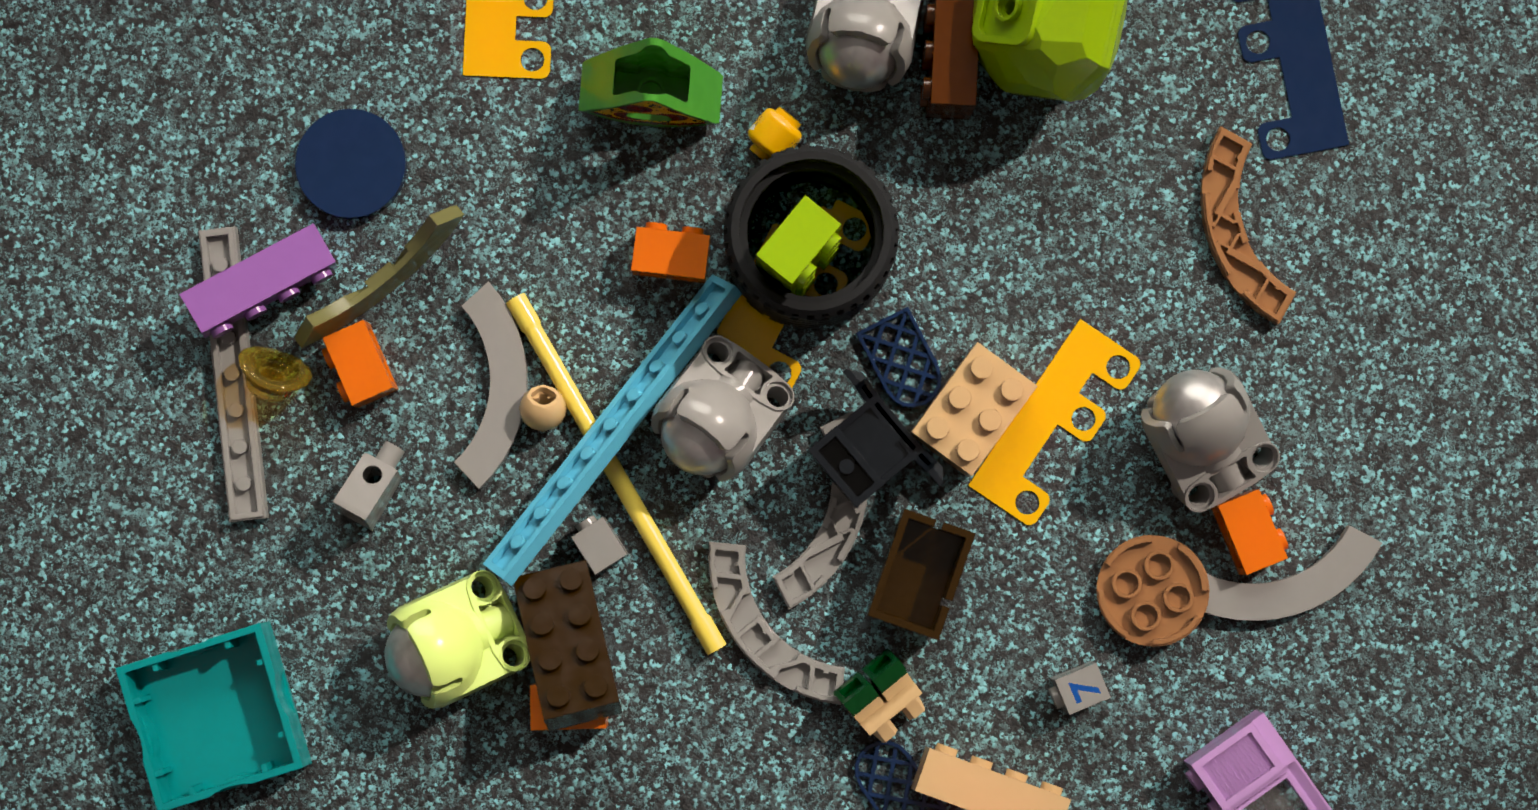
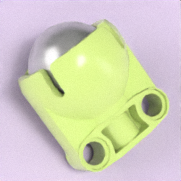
M476 571L406 603L392 612L387 620V628L391 632L385 646V664L388 673L401 689L410 694L420 696L421 702L428 708H442L523 670L530 662V654L523 628L506 592L496 576L490 571ZM474 580L481 582L485 586L486 593L484 598H479L472 592L471 586ZM505 648H510L515 652L517 660L514 666H510L504 661L503 651Z

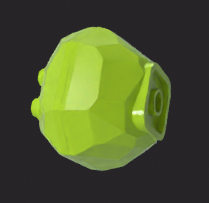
M974 0L972 39L973 45L978 50V60L994 82L1005 92L1067 102L1083 100L1099 89L1110 72L1119 49L1128 0Z

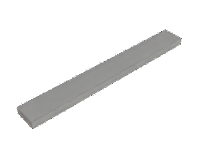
M237 227L198 231L204 281L241 262ZM245 317L232 324L234 329L229 333L216 339L212 335L209 336L229 522L269 518L249 327Z

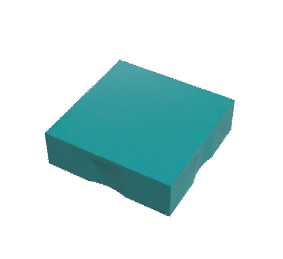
M270 621L254 624L210 638L192 646L165 652L115 668L130 720L134 724L141 741L143 764L157 810L177 808L232 788L253 784L288 773L312 763Z

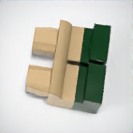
M888 648L862 668V671L879 691V694L859 672L833 692L870 736L873 734L883 743L890 740L898 731L890 720L896 714L902 711L909 720H912L925 711V707L919 697L922 694L921 690L910 678L901 661Z

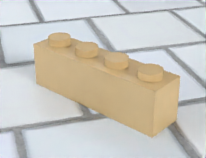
M940 743L936 744L935 749L925 746L911 789L966 810H1068L1071 799L1061 796L1063 791L1061 787L1044 781L1041 782L1040 788L1026 783L1028 775L1007 768L1005 775L991 770L992 762L973 755L970 762L956 757L957 749Z

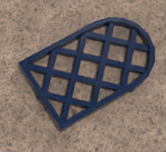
M909 307L886 318H882L879 322L856 333L882 384V388L892 401L903 407L916 408L926 405L935 398L941 386V372L937 359L932 354ZM903 314L900 326L888 323V321ZM907 315L916 331L904 328ZM880 326L877 338L864 334ZM885 326L898 330L894 343L881 339ZM902 332L915 336L911 349L898 345ZM863 338L875 342L872 354ZM919 338L927 354L916 350ZM879 343L892 347L889 360L875 356ZM896 349L910 353L906 366L893 362ZM914 355L927 359L923 371L910 367ZM875 361L887 365L884 376L880 373ZM931 361L937 376L927 373ZM891 366L904 370L900 383L887 379ZM908 372L921 376L918 388L904 385ZM926 377L937 381L933 393L922 390ZM887 384L899 387L896 397L889 390ZM903 389L916 393L913 404L904 403L900 400ZM920 395L929 397L925 401L918 403Z
M877 740L866 745L858 754L855 762V778L861 788V792L865 794L875 810L880 809L871 797L884 799L883 810H887L889 800L902 802L901 810H906L907 804L918 805L920 810H925V807L937 810L947 809L941 800L936 799L939 804L926 802L927 795L922 794L921 801L908 799L910 785L913 783L911 781L913 767L917 771L918 766L914 762L913 757L900 744L890 740L886 743ZM880 745L894 746L892 758L878 756ZM875 746L874 755L866 754L870 748ZM898 749L909 761L896 759ZM861 758L873 759L870 773L859 771ZM877 760L891 763L889 776L875 774ZM895 764L909 766L906 780L893 777ZM859 776L869 778L867 790L862 785ZM874 779L887 781L885 794L872 792ZM892 782L906 784L903 798L890 796Z

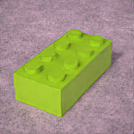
M805 195L757 252L756 266L769 282L783 291L804 296L815 282L814 275L816 274V269L821 267L825 270L838 254V246L842 239L839 236L841 223Z

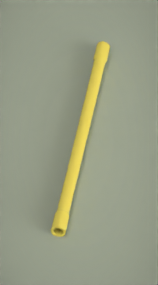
M522 293L509 300L506 306L521 332L526 335L557 391L562 394L569 412L584 436L596 420L542 328L541 321L526 294ZM615 455L603 471L689 618L691 627L706 654L710 655L725 646L726 642L712 617L706 613Z

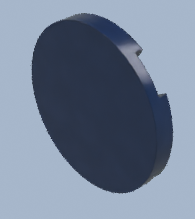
M342 109L322 116L307 129L297 148L295 169L302 191L316 207L331 216L354 220L372 215L384 207H388L395 200L406 178L407 157L399 136L385 120L365 110Z

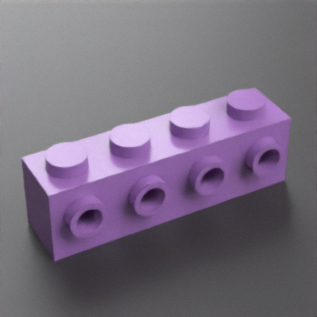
M313 223L179 295L204 338L212 335L216 339L234 329L232 326L234 322L244 317L247 321H250L264 314L267 311L266 305L278 299L280 303L293 299L300 294L298 288L312 281L315 286L328 280L333 276L332 270L336 269L337 266L335 259Z

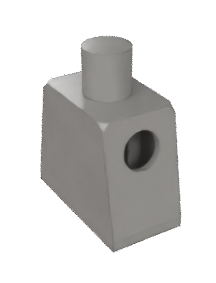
M385 441L376 457L368 453L362 455L333 500L340 514L373 531L401 481V476L398 470L395 469L405 453L401 448ZM381 476L380 481L377 483H369L372 477Z

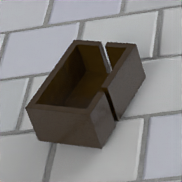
M904 508L901 510L865 614L939 640L950 609L940 605L941 599L953 601L976 533L945 522H940L938 529L933 528L936 519Z

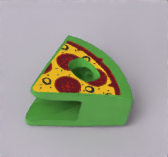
M646 38L617 47L583 62L578 110L613 121L650 127H695L718 124L720 120L723 76L720 72L690 53L665 40Z

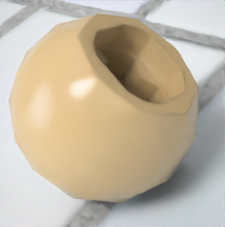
M546 385L533 387L524 393L519 406L523 422L530 428L541 432L554 429L561 424L567 409L562 394L555 388Z

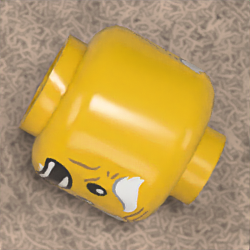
M780 106L776 110L766 108L748 130V137L753 142L749 149L762 160L764 158L768 160L773 153L790 147L795 148L802 138L799 130L802 124Z

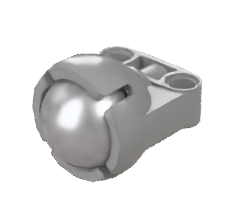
M815 0L805 41L809 65L815 71L821 69L822 77L829 83L851 91H880L887 83L894 86L901 81L911 64L924 0Z
M715 335L709 337L704 342L698 353L656 404L652 414L651 427L654 433L661 435L660 442L667 456L678 468L706 478L715 475L719 481H728L745 469L783 419L794 402V392L786 381L752 354L729 339ZM708 354L718 356L721 362L712 361ZM767 397L776 399L781 407L772 405Z
M1218 367L1211 368L1209 372L1203 370L1180 372L1169 378L1149 398L1147 408L1142 409V427L1171 482L1172 493L1193 512H1204L1227 501L1272 472L1280 461L1279 450L1271 443L1243 384L1230 370ZM1258 448H1261L1259 454L1253 458V454L1255 453V451ZM1198 486L1196 492L1189 496L1191 489Z

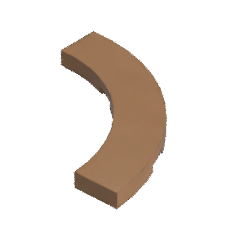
M1220 126L1210 144L1201 179L1200 205L1205 236L1216 264L1232 289L1259 315L1278 325L1296 292L1278 280L1258 260L1248 243L1249 240L1243 226L1241 212H1239L1238 190L1240 189L1244 163L1252 143Z

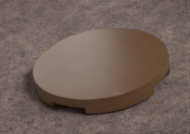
M1143 535L1122 543L1109 554L1100 569L1096 591L1100 611L1108 625L1118 635L1138 645L1158 647L1183 639L1199 625L1208 606L1210 589L1205 568L1191 549L1183 543L1168 537Z

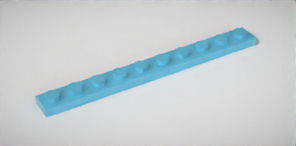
M714 274L709 277L483 563L484 566L510 586L516 582L742 295L735 285Z

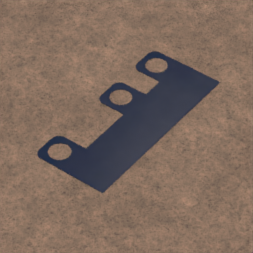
M1234 0V1H1236V2H1242V1H1248V0ZM1268 0L1272 21L1245 25L1238 32L1242 56L1246 61L1256 62L1280 57L1292 118L1265 122L1259 126L1258 135L1263 156L1272 160L1349 145L1320 1ZM1262 31L1267 34L1270 45L1265 52L1256 54L1248 49L1246 40L1251 32ZM1282 128L1289 134L1290 142L1284 150L1275 151L1268 146L1266 137L1271 129Z

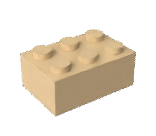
M977 342L910 433L917 441L966 477H971L1035 391L1037 385Z

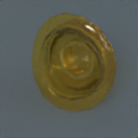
M254 346L243 349L238 355L239 366L245 374L246 387L253 396L265 402L277 403L286 400L294 391L306 387L312 379L311 369L302 360L280 350Z

